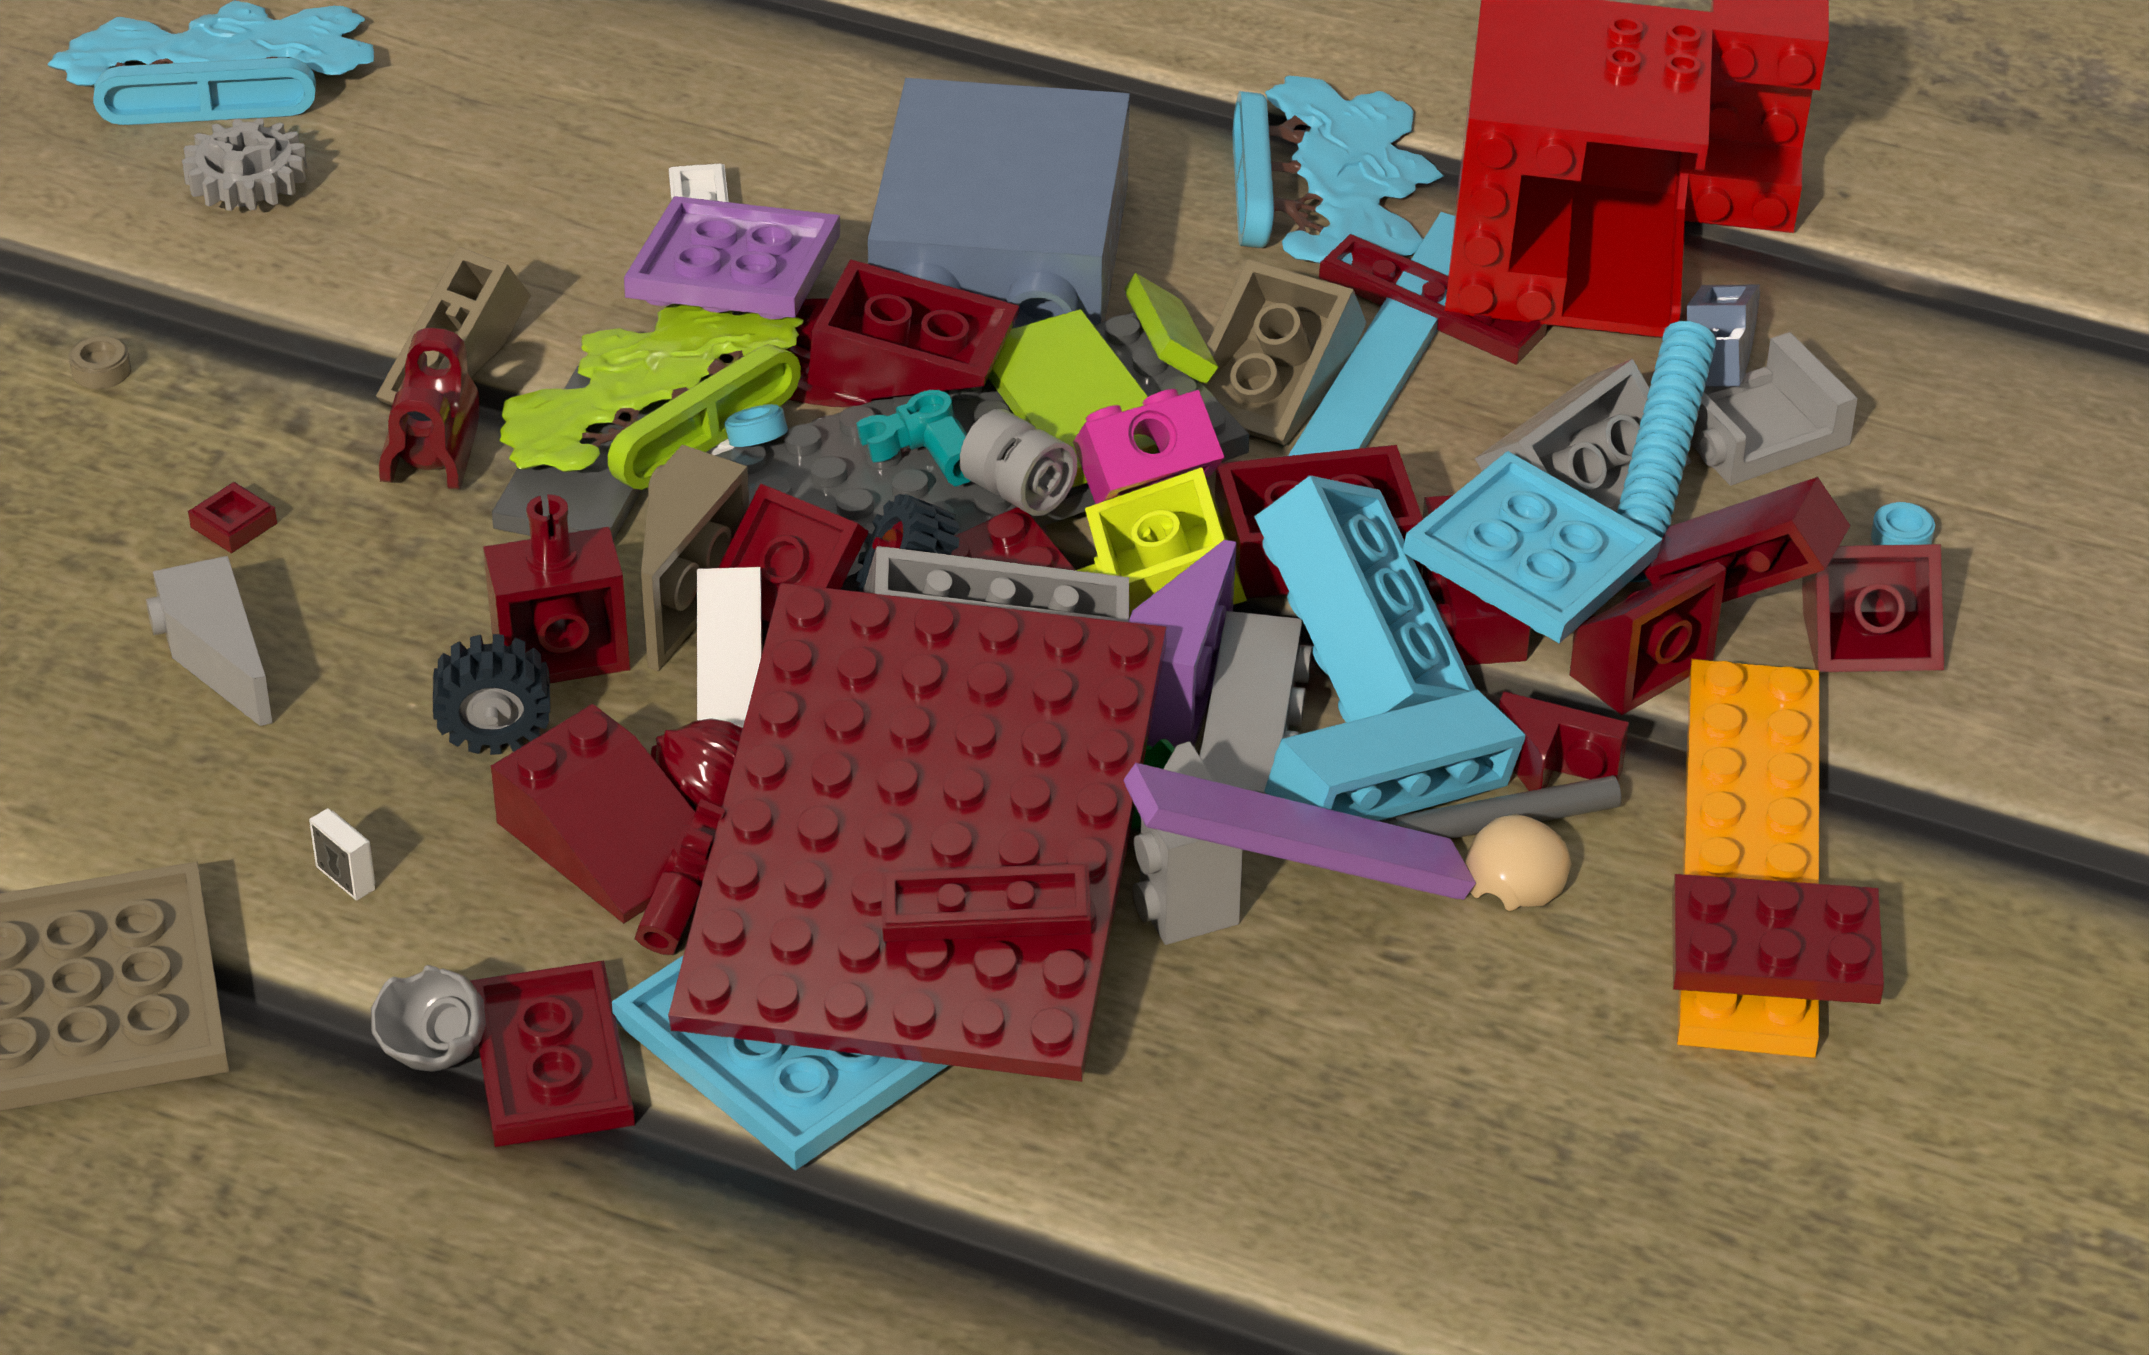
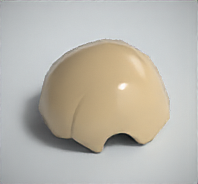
M1518 814L1495 818L1485 826L1473 839L1464 862L1476 882L1470 893L1475 898H1479L1485 893L1494 894L1502 900L1505 909L1508 911H1513L1520 906H1544L1560 895L1572 865L1568 848L1559 834L1536 819Z

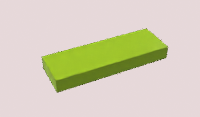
M1135 273L1124 288L1125 294L1158 358L1198 382L1207 384L1217 370L1218 365L1183 301Z

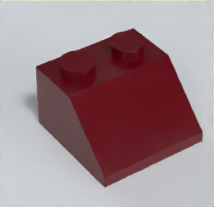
M1941 544L1839 546L1826 570L1802 577L1803 616L1815 670H1819V673L1944 670Z
M1715 562L1665 577L1642 591L1639 590L1632 593L1626 600L1601 614L1589 617L1574 630L1569 675L1621 716L1687 679L1690 676L1692 659L1714 660L1726 568L1720 563Z

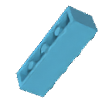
M1477 689L1283 738L1275 753L1264 792L1268 795L1380 821L1507 786L1526 734Z

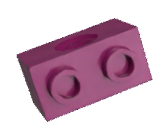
M1168 389L1147 397L1142 402L1143 406L1122 412L1119 405H1113L1099 409L1086 417V422L1075 437L1073 445L1095 504L1201 467L1206 478L1213 474L1225 457L1199 390L1178 395L1176 389ZM1141 434L1150 437L1156 443L1159 453L1149 454L1143 452L1136 445L1133 435Z

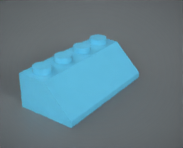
M1309 476L1255 516L1264 536L1262 542L1264 551L1271 562L1279 568L1289 590L1287 595L1288 602L1294 613L1303 620L1314 643V658L1320 668L1330 677L1340 699L1338 701V708L1345 722L1476 690L1413 558L1402 552L1405 541L1380 490Z

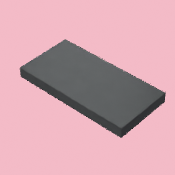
M577 366L564 389L585 388L589 385L591 379L578 374L579 366ZM660 400L644 407L639 412L638 420L671 400ZM621 413L618 419L630 421L631 415L630 413ZM601 423L588 426L586 431L609 434L608 431L611 428L621 430L624 427L614 423ZM583 438L579 442L581 444H592L597 439ZM612 440L601 444L599 447L600 455L592 465L581 471L563 472L547 465L527 470L517 468L492 511L493 529L530 536L529 519L526 512L527 504L533 498L541 496L543 516H548L547 494H553L562 497L568 504L569 533L609 527L614 542L642 490L633 489L611 475L608 467V452L613 442Z

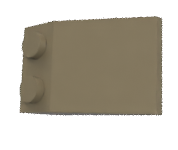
M1247 259L1207 343V347L1218 368L1207 384L1204 382L1202 384L1249 435L1286 446L1325 397L1353 353L1366 325V320L1354 290Z
M683 444L664 465H660L655 469L648 486L649 500L641 581L648 668L660 671L697 627V569L719 567L749 507L747 466Z

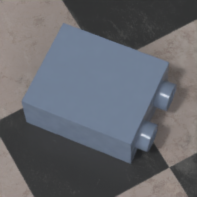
M905 78L868 235V264L1019 305L1018 316L1012 329L1079 309L1083 311L1093 326L1105 322L1128 188L1130 93Z

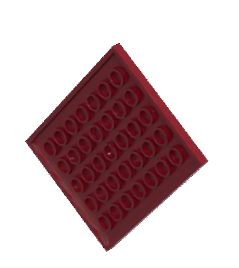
M780 583L722 806L726 811L722 819L718 821L668 1014L671 1030L1082 1082L1135 810V804L1123 780L1135 763H1144L1167 643L1166 626ZM1089 863L1091 934L883 942L882 871Z

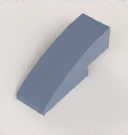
M1760 284L1702 285L1688 303L1687 321L1699 323L1707 327L1715 335L1716 339L1709 374L1705 382L1706 386L1741 385L1749 363L1760 299Z

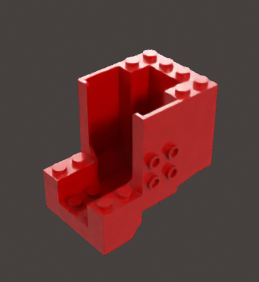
M1481 0L1458 180L1444 311L1459 312L1467 316L1477 314L1492 316L1491 318L1521 322L1540 321V324L1663 337L1665 328L1671 323L1678 322L1680 319L1684 221L1794 233L1802 190V148L1813 90L1820 91L1829 44V0H1712L1710 12L1606 0Z

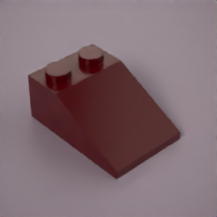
M850 259L813 328L807 384L863 400L918 394L927 390L946 391L984 386L1018 316L1019 305Z
M591 704L491 765L496 821L501 827L623 924L646 910L660 877L665 870L683 825L691 824L695 811L635 735L597 706Z

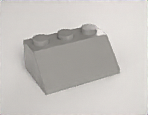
M1633 359L1585 378L1478 455L1475 460L1483 471L1505 452L1509 451L1617 512L1629 464L1632 459V452L1636 444V437L1640 429L1641 418L1644 414L1643 410L1648 400L1649 386ZM1688 455L1686 456L1685 467L1692 462Z

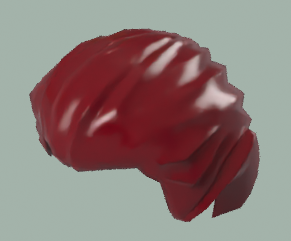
M713 718L693 721L678 729L665 730L663 735L657 736L656 745L651 748V757L691 807L697 809L700 799L722 807L743 728L729 721Z

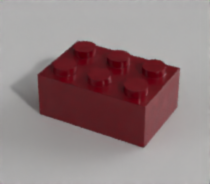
M1397 445L1219 464L1216 468L1215 503L1222 518L1228 541L1236 542L1235 564L1246 599L1288 594L1289 590L1279 568L1271 562L1264 551L1262 544L1264 536L1255 516L1309 476L1380 490L1405 541L1407 532L1421 522L1423 517ZM1413 559L1421 574V563Z

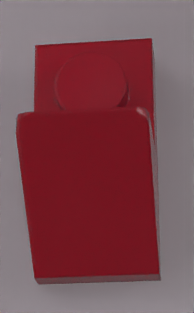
M1503 691L1499 710L1526 734L1513 771L1528 791L1547 788L1553 771L1589 780L1613 775L1619 781L1623 771L1629 722Z

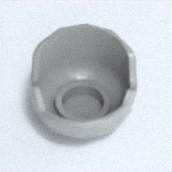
M431 965L424 966L422 972L407 978H389L384 983L371 1007L372 1034L383 1051L397 1061L419 1071L434 1072L445 1070L470 1056L473 1048L478 1046L486 1026L484 999L470 980L464 975L444 968L439 969Z

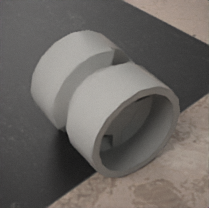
M993 409L982 415L966 435L960 452V468L965 478L995 495H1000L1002 499L1030 515L1041 516L1054 510L1067 496L1076 476L1077 456L1073 447L1041 429H1036L1032 424L1005 409Z

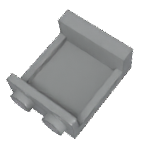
M1791 332L1770 338L1767 366L1745 373L1740 386L1705 387L1690 443L1700 454L1702 460L1707 465L1712 466L1731 486L1850 445L1858 398Z

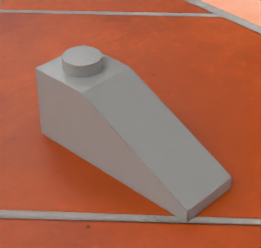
M228 556L153 571L157 597L146 599L153 635L165 634L172 658L259 726L272 724L266 676Z

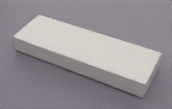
M760 567L697 569V720L713 718L729 721L743 728L762 656Z

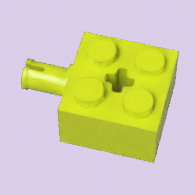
M1201 467L1086 507L1085 511L1098 556L1094 557L1095 564L1077 569L1076 571L1129 577L1130 619L1131 613L1135 608L1220 542L1228 540L1222 518L1203 468ZM1236 564L1233 605L1247 601Z

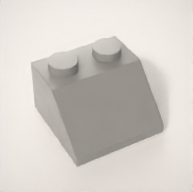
M1191 742L1177 745L1164 767V770L1214 781ZM1141 818V834L1134 837V850L1140 866V882L1133 885V899L1142 921L1152 922L1165 945L1238 925L1243 849L1148 828Z

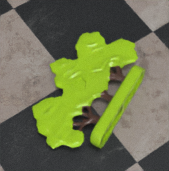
M671 304L657 312L658 321L654 332L639 334L634 331L617 328L582 335L581 348L588 354L580 360L578 374L591 379L589 385L578 389H541L509 398L504 402L502 417L506 423L500 429L501 437L499 441L514 448L509 460L515 462L516 467L521 470L547 465L563 472L581 471L592 465L600 455V445L613 440L608 452V467L611 475L633 489L643 490L648 488L650 478L655 469L660 465H664L682 444L707 452L728 439L724 423L732 414L760 405L772 404L780 407L791 398L800 380L801 366L798 358L786 349L796 345L799 334L795 328L802 325L803 320L798 317L767 319L761 317L758 313L733 315V310L715 313L706 311L699 306ZM721 354H730L734 360L731 363H726L719 359ZM707 375H712L704 381L700 382L701 378ZM660 400H671L638 420L639 412L644 407ZM621 413H630L631 415L630 421H623L618 418ZM601 423H614L624 427L621 430L611 428L608 431L609 434L586 431L588 426ZM583 438L597 439L592 444H581L579 442Z

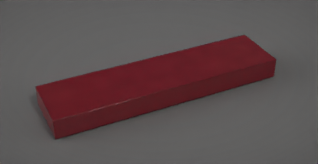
M1349 234L1320 262V279L1351 288L1356 295L1381 306L1388 297L1438 318V331L1515 365L1546 336L1547 324H1540V321L1521 322L1491 318L1492 316L1474 314V316H1467L1459 312L1444 311L1445 306L1437 302L1444 299L1448 276L1352 234ZM1349 253H1352L1353 258L1351 265L1341 261ZM1403 271L1429 281L1422 286L1421 295L1396 285Z

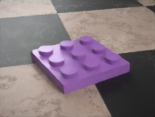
M674 196L624 276L625 298L645 300L649 304L656 306L671 304L699 306L706 311L715 313L733 310L758 313L761 317L767 319L795 318L840 237V215Z

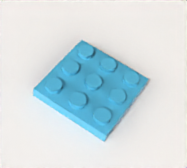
M1507 451L1408 531L1402 552L1427 566L1431 571L1446 577L1475 594L1484 602L1494 605L1525 623L1534 631L1549 637L1557 643H1561L1657 558L1663 538Z

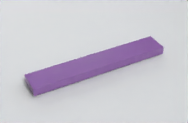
M1139 763L1133 765L1123 780L1145 826L1148 828L1454 899L1464 900L1476 884L1450 838Z

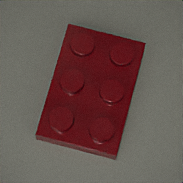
M1687 874L1674 875L1672 890L1673 990L1881 1004L1884 976L1879 888Z

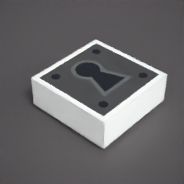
M328 808L310 818L316 867L356 901L375 890L370 841L337 813Z

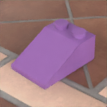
M1223 540L1131 613L1129 619L1131 623L1166 626L1167 643L1147 742L1149 746L1153 747L1161 739H1167L1175 749L1177 745L1191 742L1195 748L1211 699L1226 612H1233L1236 542Z

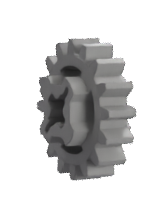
M238 118L234 119L233 127L226 129L216 123L212 125V135L197 133L194 135L195 145L184 147L185 159H182L185 184L190 185L193 197L204 195L205 205L207 206L224 201L228 211H232L236 206H247L250 211L256 210L258 201L265 200L272 205L278 204L277 194L294 195L296 193L295 183H304L306 180L305 169H307L305 146L299 143V135L296 131L285 133L284 124L280 122L267 128L264 127L263 118H257L254 122H242Z

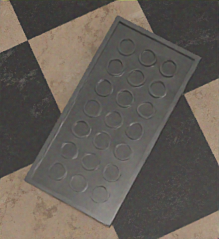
M1135 312L1115 316L1105 322L1094 325L1148 397L1168 389H1176L1178 395L1196 390L1200 391L1225 457L1222 462L1249 453V433L1202 383L1158 358ZM989 379L981 387L943 391L951 397L954 416L967 434L982 415L993 409H1005L1014 414ZM916 394L884 397L860 406H852L834 415L807 424L793 426L784 435L774 440L753 446L734 447L731 450L715 455L748 467L749 505L761 483L859 523L871 534L875 529L872 521L876 515L884 516L883 506L889 500L894 502V498L898 494H908L952 512L955 515L954 520L959 524V530L955 535L1016 508L1015 505L1002 499L1000 495H995L972 481L957 487L953 486L947 481L927 448L923 446L914 450L906 446L901 448L898 454L891 459L883 462H872L868 445L862 446L860 443L856 423L872 415L889 416L895 414L896 407L907 404ZM1088 483L1072 487L1065 499L1049 513L1041 516H1030L1040 527L1085 512L1086 507L1095 505ZM863 543L840 590L859 592L858 587L861 583L856 581V572L863 565L858 563V558L861 552L866 551L868 544Z

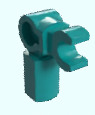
M940 390L920 392L914 395L907 404L896 407L895 414L889 416L872 415L856 423L860 443L862 446L868 445L870 458L873 463L891 459L898 454L901 448L909 446L911 450L923 446L927 448L950 484L957 487L971 481L964 477L960 468V452L967 433L955 418L951 397L946 392Z

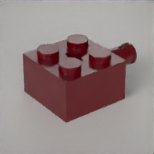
M547 494L549 515L543 516L541 496L533 498L529 501L526 508L531 539L483 546L492 638L493 634L504 635V645L510 646L515 638L525 641V653L534 647L541 653V663L546 662L548 665L550 684L629 671L630 659L623 573L610 528L602 527L569 533L568 504L565 499L557 495Z

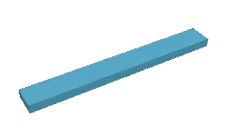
M1440 212L1411 258L1412 261L1448 276L1454 215ZM1403 271L1396 285L1421 295L1422 286L1429 281ZM1445 288L1444 299H1443L1442 301H1440V302H1437V303H1439V304H1441V305H1444V306H1445V301H1446V291H1447L1446 288ZM1387 297L1288 456L1366 448L1438 331V318Z

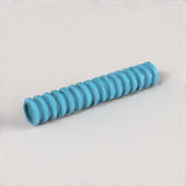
M1678 321L1671 323L1665 328L1662 338L1663 342L1658 353L1659 357L1656 361L1655 371L1647 395L1648 400L1643 410L1644 414L1641 418L1640 429L1636 437V444L1634 445L1632 459L1617 510L1618 514L1661 538L1671 524V515L1675 508V500L1677 499L1679 485L1683 476L1682 471L1687 461L1686 456L1690 449V441L1692 440L1694 426L1702 401L1701 397L1705 390V382L1707 381L1713 358L1712 354L1716 346L1715 335L1707 327L1691 321ZM1642 570L1630 582H1646L1649 579Z

